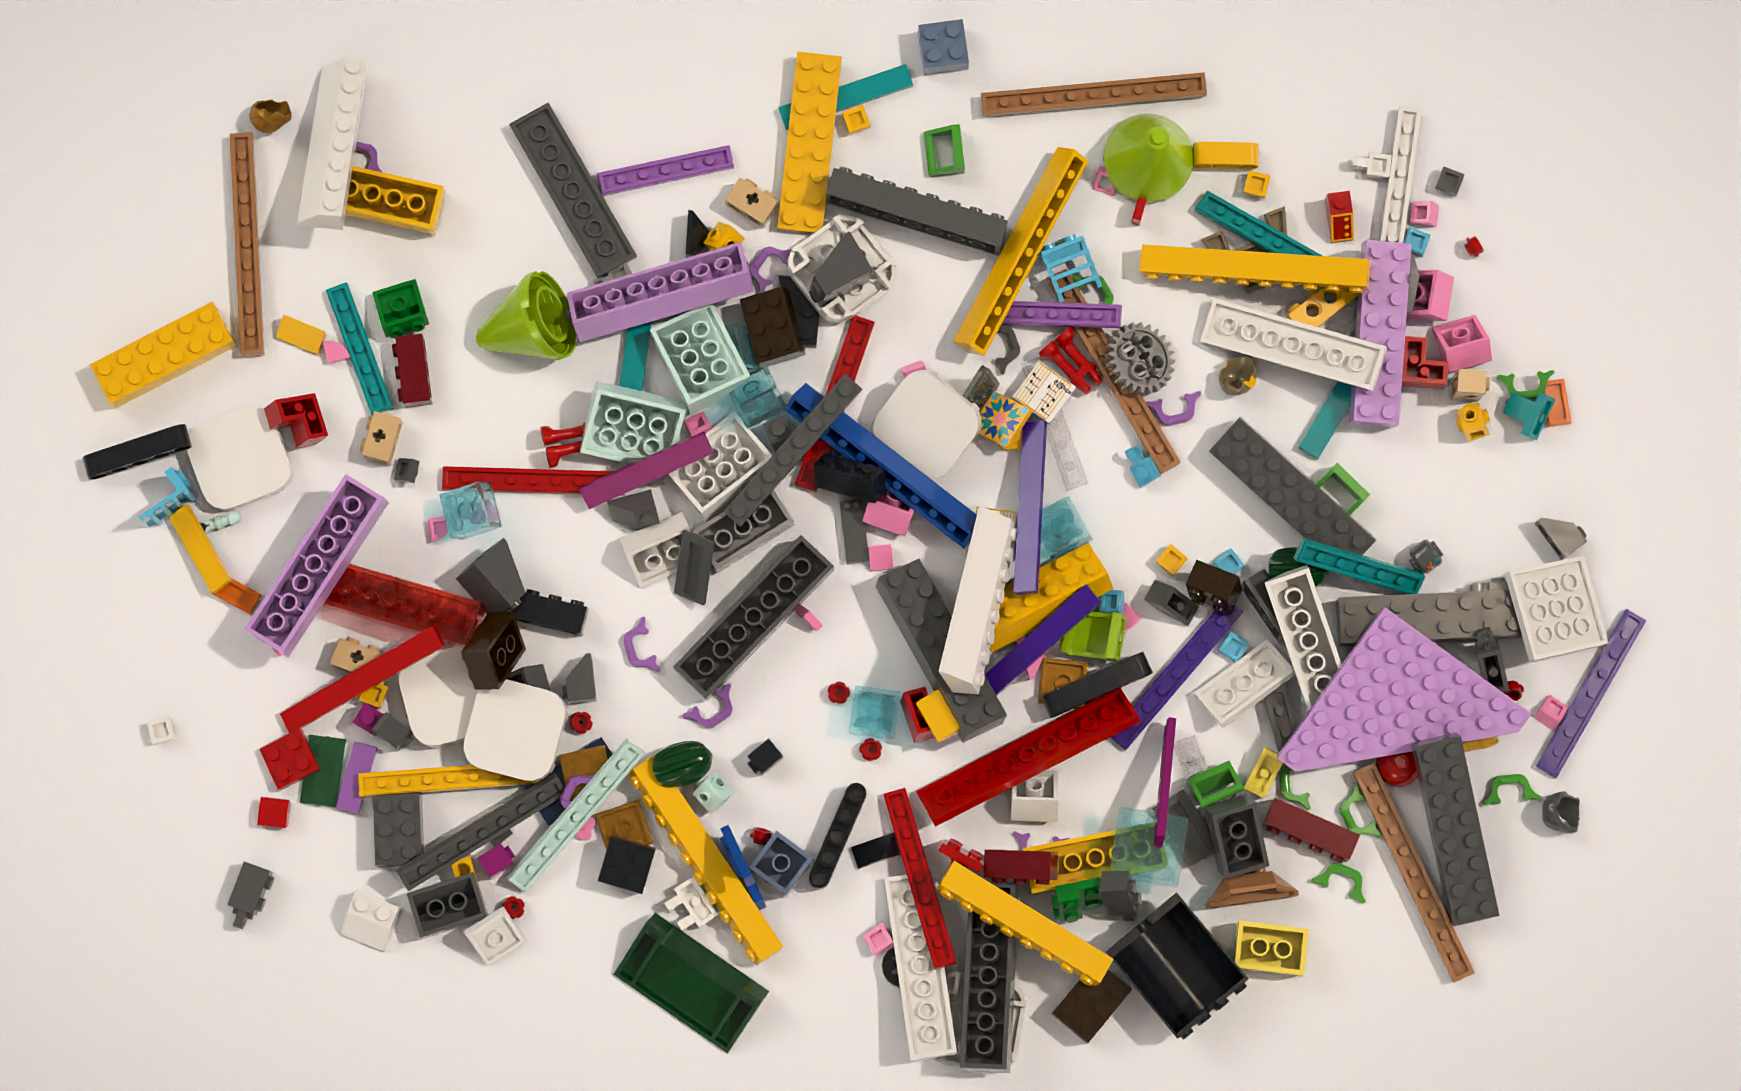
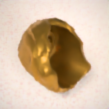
M273 99L255 102L251 107L249 118L252 125L258 131L272 133L291 120L292 112L287 101L276 102Z

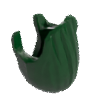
M1297 547L1282 548L1273 553L1269 561L1271 579L1284 572L1305 565L1309 567L1315 588L1320 586L1328 576V570L1295 561L1294 555L1298 549Z
M683 741L669 745L654 757L652 765L654 776L662 786H686L698 781L707 774L712 764V753L703 743L698 741Z

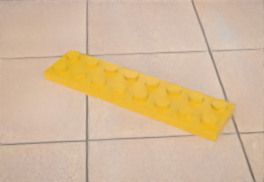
M797 51L777 230L814 234L823 227L842 56Z

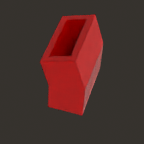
M261 797L257 825L287 828L291 807L290 800Z

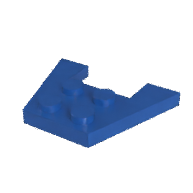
M729 824L720 828L723 834L720 837V841L737 877H743L758 909L766 908V904Z

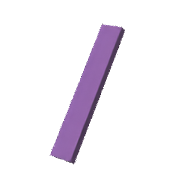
M730 145L599 172L597 175L601 194L606 196L734 169Z
M1014 301L1001 325L1121 329L1122 305Z

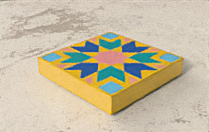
M994 391L980 412L982 428L978 435L1009 450L1032 411L1030 408Z

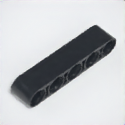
M179 424L87 454L82 458L88 479L95 480L190 449L192 445L186 424Z
M1140 652L1043 695L1041 699L1050 718H1053L1152 674L1153 671L1144 652Z
M852 783L847 787L809 874V882L814 889L822 890L828 886L866 799V789L860 783ZM853 788H859L863 792V796L859 800H853L850 797L849 793ZM844 809H849L853 812L854 816L852 820L844 821L840 817L841 812ZM836 830L844 833L843 841L838 843L831 839V834ZM828 851L835 855L834 862L826 864L822 860V855ZM823 873L826 876L824 884L816 885L812 880L814 874Z

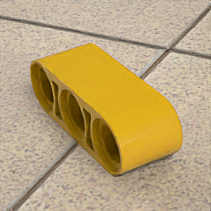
M1196 142L1193 144V167L1205 169H1256L1259 167V145L1250 142Z

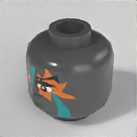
M1425 539L1409 551L1411 559L1408 561L1415 571L1420 569L1423 573L1427 574L1442 563L1441 557L1443 553L1434 541L1430 542Z

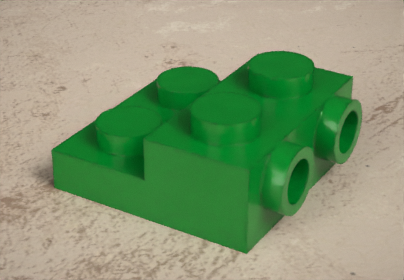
M416 279L372 292L386 338L391 337L395 339V337L402 336L403 332L410 330L419 332L426 325H429Z
M1101 878L1055 886V895H1051L1054 918L1059 919L1060 923H1072L1083 918V909L1094 910L1099 906H1103V899L1099 892Z

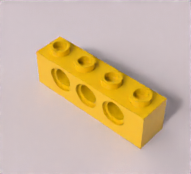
M1326 287L1320 291L1313 290L1305 296L1307 301L1301 305L1297 302L1287 310L1290 314L1286 318L1320 327L1355 300L1359 293H1352L1344 288H1340L1339 292L1327 291ZM1324 294H1332L1335 302L1327 303L1324 300ZM1306 308H1315L1317 311V316H1308L1306 313Z

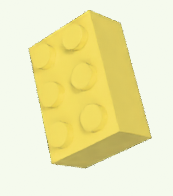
M1238 921L1233 960L1242 970L1303 976L1309 929Z

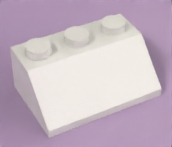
M682 512L664 519L658 524L648 526L619 539L640 588L677 572L683 530L686 529L691 532Z

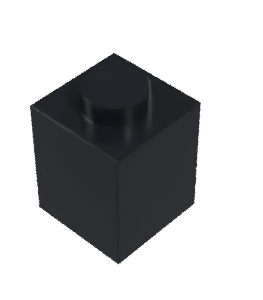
M768 738L747 756L750 760L747 764L755 774L760 772L763 776L784 757Z

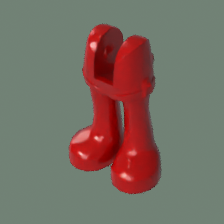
M1068 327L1038 354L1041 358L1054 362L1067 375L1070 383L1087 395L1092 390L1082 376L1086 374L1097 386L1103 380L1096 370V365L1090 363L1074 345L1073 338L1075 332L1071 327ZM1058 346L1076 363V365L1079 367L1077 371L1061 354Z
M586 422L577 427L556 430L549 426H541L540 430L544 446L571 438H583ZM582 441L545 447L549 468L556 467L559 460L564 456L580 453Z

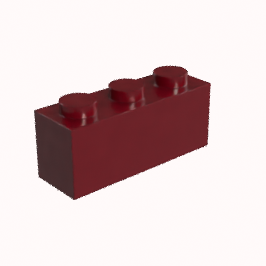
M423 334L395 337L396 344H392L394 358H398V366H395L396 380L400 379L401 388L397 389L399 402H403L405 408L433 404Z
M985 849L984 878H992L991 882L1005 883V879L1008 878L1014 879L1013 883L1027 884V880L1032 879L1036 880L1035 884L1049 885L1050 880H1057L1058 852Z

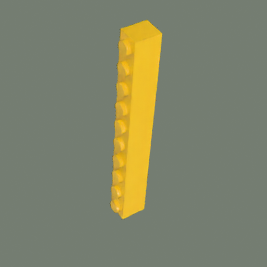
M1057 147L953 340L954 343L966 352L985 356L1089 162L1075 149Z
M1142 244L1140 272L1147 279L1157 280L1159 276H1166L1171 281H1181V278H1190L1191 282L1199 283L1204 282V279H1211L1216 284H1226V281H1235L1236 285L1243 286L1249 285V282H1256L1261 287L1281 284L1280 287L1293 289L1294 285H1300L1306 290H1317V287H1326L1327 291L1339 292L1340 288L1349 289V292L1363 293V290H1369L1371 269L1369 259Z
M654 755L631 770L628 774L630 776L629 781L642 794L645 806L651 808L656 815L655 820L661 828L664 827L668 833L669 842L680 851L683 863L686 866H690L693 870L695 881L699 885H703L707 891L706 896L710 903L715 904L719 909L721 920L725 924L728 923L733 930L732 935L734 939L745 948V955L748 960L758 966L779 952L784 946L677 787L662 786L657 781L652 767Z

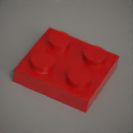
M301 728L259 749L274 783L280 791L321 770Z

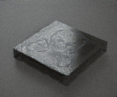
M982 365L964 392L963 397L970 403L975 402L980 408V413L992 393L997 391L1000 383L990 369Z

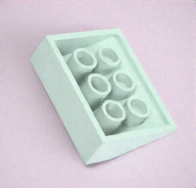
M713 304L693 309L650 329L652 341L690 415L713 405L751 378Z
M596 381L589 404L580 453L620 462L626 457H648L670 447L678 441L686 413L685 404L681 400Z

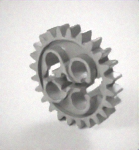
M1132 322L1127 326H1122L1120 330H1116L1113 333L1114 336L1108 339L1110 344L1105 346L1109 353L1104 355V358L1110 360L1105 366L1112 367L1109 375H1116L1114 383L1121 381V389L1128 386L1129 393L1131 394L1136 390L1138 396L1143 393L1149 395L1152 392L1156 393L1172 378L1169 374L1175 371L1170 366L1175 363V360L1170 358L1174 351H1168L1167 349L1171 343L1163 342L1165 335L1159 337V329L1152 332L1151 325L1143 327L1142 322L1136 326ZM1139 341L1145 344V347L1140 344L1128 351V357L1123 352V350ZM1152 361L1156 365L1155 369H1153L1149 373L1146 372L1140 377H1138L1134 372L1135 370L1139 374L1142 371H1145L1146 369L1152 366ZM1152 376L1156 377V378H1150L1149 381H1148L1147 384H1146V381H1147L1146 379H1147V378L1152 377Z

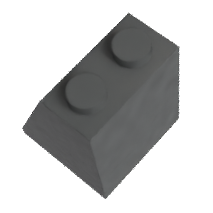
M850 231L845 233L813 277L809 294L813 302H818L820 307L829 304L838 296L842 297L868 283L872 273V267Z
M504 538L484 551L455 578L486 614L488 612L512 611L522 602L519 598L526 593L508 543Z

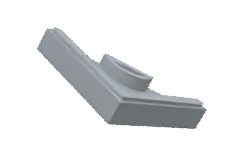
M1411 256L1408 313L1413 311L1420 277L1414 256Z

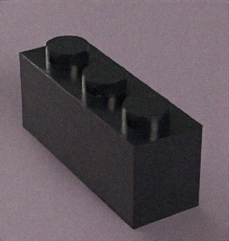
M824 453L813 464L816 488L871 503H876L886 492L885 469L827 453Z
M527 589L526 593L519 598L522 602L515 610L514 616L516 621L574 635H583L589 610L584 606V602L572 599L570 603L564 602L562 597L549 594L547 598L539 596L540 592Z

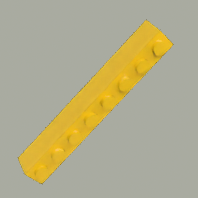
M955 861L950 864L937 886V889L941 891L940 894L946 899H954L961 903L960 907L971 913L972 911L976 912L985 923L997 925L1000 927V931L1009 937L1015 936L1020 940L1021 945L1041 952L1040 956L1047 961L1052 962L1054 960L1059 963L1063 971L1069 974L1075 973L1080 976V981L1088 986H1092V984L1094 986L1098 985L1114 960Z

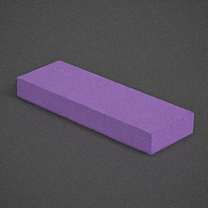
M354 741L338 798L337 809L355 814L360 813L364 797H359L358 773H371L377 747Z

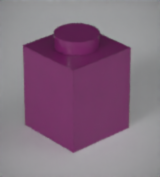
M364 702L353 723L371 735L376 736L377 733L372 728L384 714Z
M501 843L477 858L491 879L515 864L512 860L515 857L514 853L508 845L504 847Z

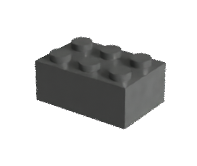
M422 795L373 796L375 865L377 867L403 866L423 854Z
M1248 794L1204 807L1217 868L1225 879L1270 866L1257 805Z

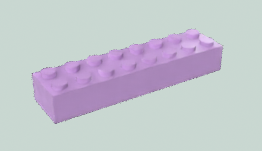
M1366 240L1361 245V259H1369L1371 269L1369 290H1363V293L1358 295L1355 338L1386 346L1387 350L1374 392L1351 386L1349 424L1383 427L1399 425L1412 244Z
M739 242L567 293L573 326L579 341L583 342L754 292L755 290L742 243Z
M345 474L244 630L289 658L389 502L378 493Z

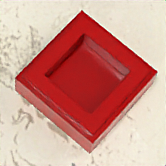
M1139 197L1131 220L1132 224L1140 225L1147 199Z

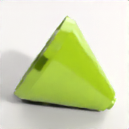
M1138 114L1125 119L1111 132L1105 144L1103 161L1110 183L1123 196L1136 202L1139 197L1147 199L1146 203L1160 200L1165 201L1176 195L1187 183L1193 169V148L1187 134L1174 121L1157 114Z
M534 271L525 275L477 330L476 342L478 346L489 351L560 360L570 356L576 347L577 333L573 322H569L566 309H569V303L565 293L556 280L544 271L539 273Z

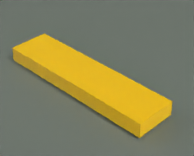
M183 505L169 519L211 593H217L229 584L232 579L190 505Z

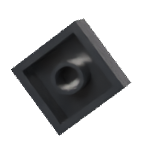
M611 834L598 881L642 894L656 847Z

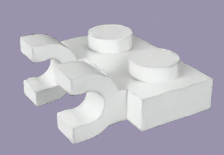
M694 877L674 888L677 895L664 903L668 913L683 904L690 914L677 922L676 925L681 931L686 930L694 923L700 928L718 916V913Z

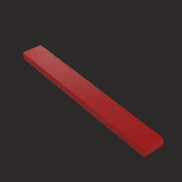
M859 316L852 318L826 394L844 374L855 382L875 324L874 321ZM821 438L805 454L795 482V486L816 493L818 488L815 487L813 464L824 453L830 454L832 449Z
M443 466L442 490L581 494L579 487L614 471Z
M431 626L279 714L289 733L298 728L302 729L445 647V644L436 627Z
M906 788L883 794L934 970L956 964V958Z

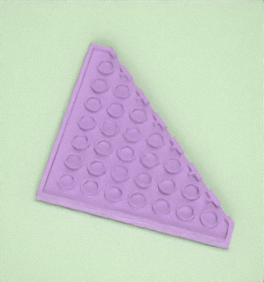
M1382 607L1276 758L1295 772L1411 752L1412 742L1455 732L1461 736L1462 742L1518 733L1532 713L1386 607Z

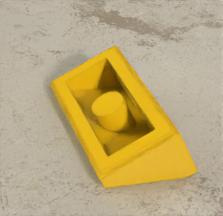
M283 315L276 338L318 355L323 344L322 341L325 340L327 334L323 330Z
M939 689L916 703L938 743L959 733L960 726Z

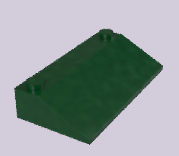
M654 913L645 923L613 974L727 1054L770 992L657 913Z

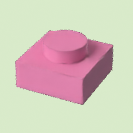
M883 923L863 935L875 956H878L894 945L893 938Z

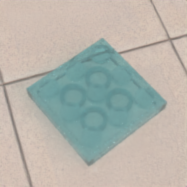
M1119 807L1109 871H1129L1132 879L1136 881L1178 887L1189 818L1167 814L1164 843L1162 848H1157L1153 845L1156 812Z

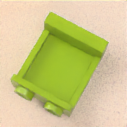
M1115 612L1112 614L1089 613L1060 639L1062 653L1067 656L1120 662L1127 617L1122 613Z

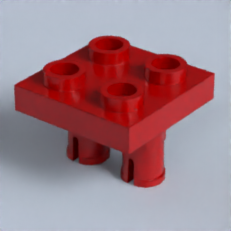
M950 838L949 841L945 839L942 842L938 851L950 857L951 863L955 861L964 867L968 866L977 872L981 871L984 866L982 853L974 849L970 851L963 849V844L953 838Z

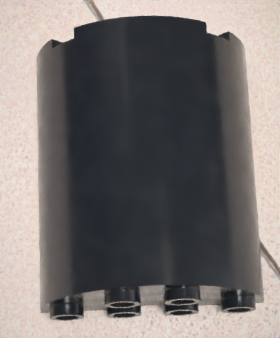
M1177 892L1106 951V954L1114 959L1115 965L1177 1039L1180 1037L1183 1040L1194 1032L1191 1027L1195 1024L1200 1026L1211 1017L1209 1014L1211 1010L1215 1009L1218 1011L1229 1002L1227 997L1233 992L1238 995L1247 987L1245 982L1249 980Z

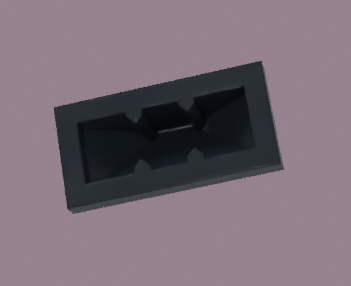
M688 210L686 258L695 256L706 246L704 241L710 232L693 210Z
M895 833L851 847L858 869L901 855Z

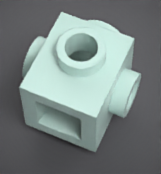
M715 772L710 777L707 775L703 776L696 783L698 788L694 791L693 795L712 814L735 791Z

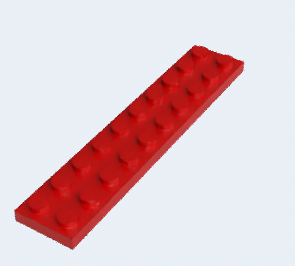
M1119 688L917 790L916 793L936 827L1141 721L1126 695Z

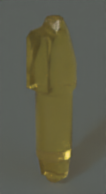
M1490 737L1463 743L1464 752L1489 748L1497 744L1499 740L1496 737Z

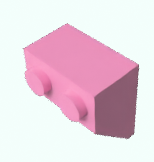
M1439 270L1418 271L1420 277L1412 313L1407 312L1406 318L1429 322L1447 321L1454 277Z
M1476 315L1432 327L1441 359L1444 362H1448L1449 373L1492 361L1490 339Z
M886 489V492L876 503L868 502L862 522L891 531L894 534L906 536L915 511Z

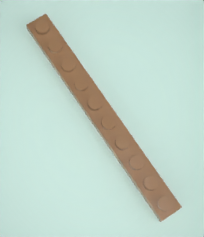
M1205 72L985 92L981 93L983 117L1205 97L1207 96Z
M252 132L230 133L241 356L265 355L254 137Z
M1067 268L1058 272L1055 276L1068 271ZM1071 275L1056 280L1059 288L1075 283ZM1048 278L1046 281L1058 300L1051 279ZM1078 287L1062 292L1064 299L1062 303H1087ZM1074 327L1149 456L1152 457L1160 474L1179 465L1181 462L1142 395L1138 396L1136 390L1130 394L1128 386L1121 389L1122 382L1114 383L1116 375H1109L1112 367L1105 366L1110 360L1104 358V355L1109 353L1105 346L1110 343L1103 329Z
M1375 763L1353 772L1356 782L1452 982L1455 983L1474 974L1472 965Z

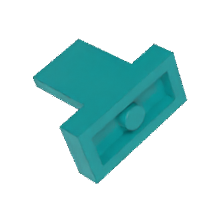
M1512 392L1509 399L1505 401L1503 413L1524 422L1525 425L1521 434L1537 440L1556 399L1539 392L1536 401L1533 402Z

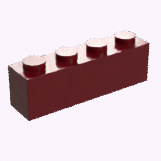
M1277 798L1272 800L1262 824L1267 827L1266 831L1274 835H1279V833L1287 835L1288 841L1298 845L1303 842L1309 845L1308 849L1315 853L1321 854L1322 851L1330 854V859L1338 863L1350 860L1360 837V834Z

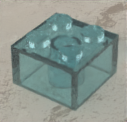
M767 365L749 373L751 378L729 393L747 429L787 409L780 389Z
M479 481L439 494L451 539L463 540L502 527L491 483Z
M1069 495L1043 509L1041 542L1052 561L1093 540Z
M855 685L849 734L895 740L901 691Z

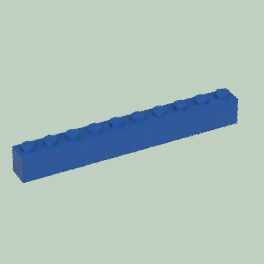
M805 383L792 395L784 410L802 423L824 396ZM845 412L820 437L847 459H853L857 462L885 469V484L888 491L963 549L971 542L977 514Z

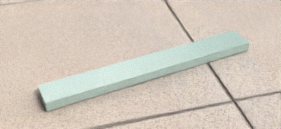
M626 738L506 877L508 881L526 893L645 755L644 750Z

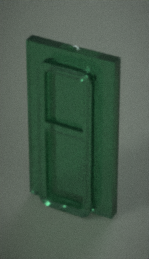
M309 735L308 743L321 770L303 779L300 803L336 808L346 739Z

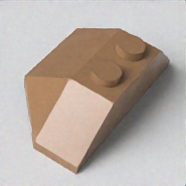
M1266 868L1252 871V874H1241L1228 879L1224 878L1204 905L1205 909L1297 897L1299 893L1297 889L1273 871H1266Z

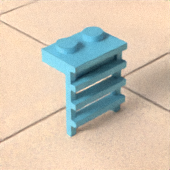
M1073 234L1063 238L1064 243L1055 246L1054 242L1042 247L1043 251L1038 255L1040 261H1044L1060 303L1064 302L1062 292L1095 280L1097 288L1102 287L1084 236L1076 238V235ZM1085 255L1088 263L1056 276L1054 275L1051 267ZM1090 267L1093 276L1059 288L1056 280Z
M170 467L164 471L177 491L139 516L141 521L149 516L151 517V520L146 522L148 527L155 523L160 526L163 523L161 521L166 515L170 517L173 514V510L178 507L181 508L189 499L193 502L197 500L188 487L191 485L190 481L181 470L176 471L173 467ZM173 500L174 504L168 507L166 504ZM160 508L163 510L158 515L154 513Z

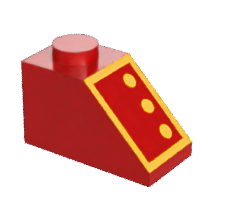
M1350 191L1327 193L1324 200L1331 243L1353 241V208Z

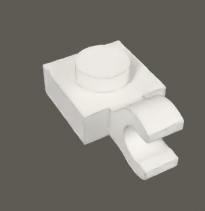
M1369 152L1368 158L1353 156L1350 168L1356 170L1366 169V176L1388 179L1392 155Z

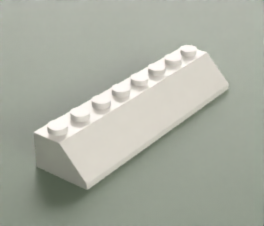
M343 58L322 68L297 226L343 230L367 79V67L364 60Z
M979 507L939 668V673L951 691L955 693L979 694L980 687L984 684V670L990 659L989 649L995 638L994 628L995 624L999 622L1000 604L1004 601L1005 583L1009 580L1010 562L1014 560L1017 527L1012 519L985 507Z
M1305 565L1284 572L1264 583L1309 711L1342 664L1309 567Z

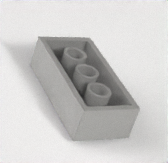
M773 491L742 527L726 513L722 512L692 532L715 542L711 565L716 573H719L794 526V520L776 492Z

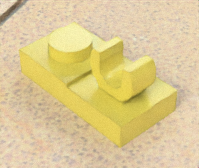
M1264 747L1244 785V789L1265 798L1283 762L1276 758L1279 753Z

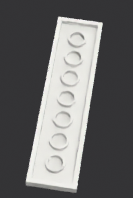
M1213 298L1200 340L1202 343L1373 392L1387 347L1216 298Z
M907 874L884 878L911 1061L955 1055L957 1054L945 967L934 970Z

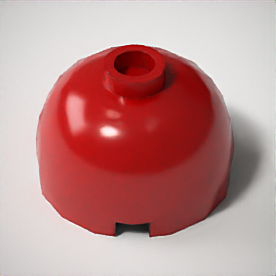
M1412 751L1376 758L1375 765L1382 780L1392 787L1408 786L1418 778Z

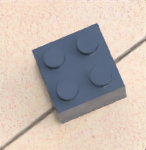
M963 19L918 25L924 75L967 70L969 68Z
M776 830L749 866V870L787 897L814 861V858Z

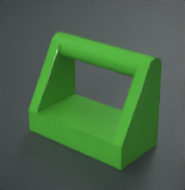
M960 124L925 131L924 140L928 175L933 177L964 173L965 165ZM951 135L954 165L937 169L933 137Z
M1336 463L1317 485L1321 487L1331 476L1338 481L1357 500L1347 511L1351 515L1370 494L1343 467Z
M1230 761L1187 778L1190 791L1201 808L1244 791V787ZM1230 783L1234 784L1230 787H1227L1223 790H1220L1216 793H1213L1209 796L1202 798V795L1206 793H1209Z

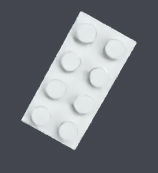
M1267 639L1194 694L1217 723L1224 728L1296 675V673Z

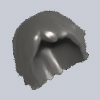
M1565 791L1548 796L1542 805V819L1545 825L1552 830L1562 831L1566 834L1577 832L1580 819L1578 817L1579 798H1575Z

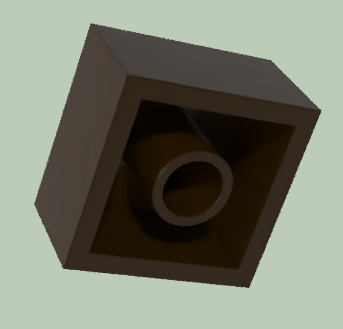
M1197 559L1186 582L1187 591L1192 602L1201 606L1204 604L1210 605L1214 611L1225 614V612L1232 614L1242 592L1238 575Z

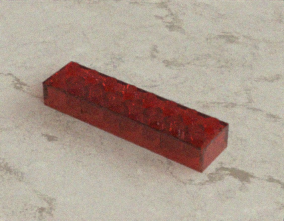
M353 564L348 565L322 605L326 608L415 634L435 626L443 642L463 648L481 624L486 610V606L480 601Z

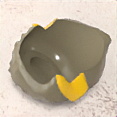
M1235 357L1226 361L1224 368L1220 369V374L1218 375L1219 385L1226 394L1241 395L1254 388L1258 372L1254 365L1253 357Z

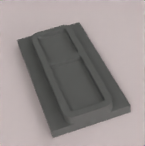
M686 529L682 533L674 593L700 605H705L715 542Z
M1184 789L1169 797L1166 832L1187 865L1191 867L1214 852L1209 828ZM1155 806L1154 808H1152V810L1154 811L1155 814H1156V808H1157V806Z

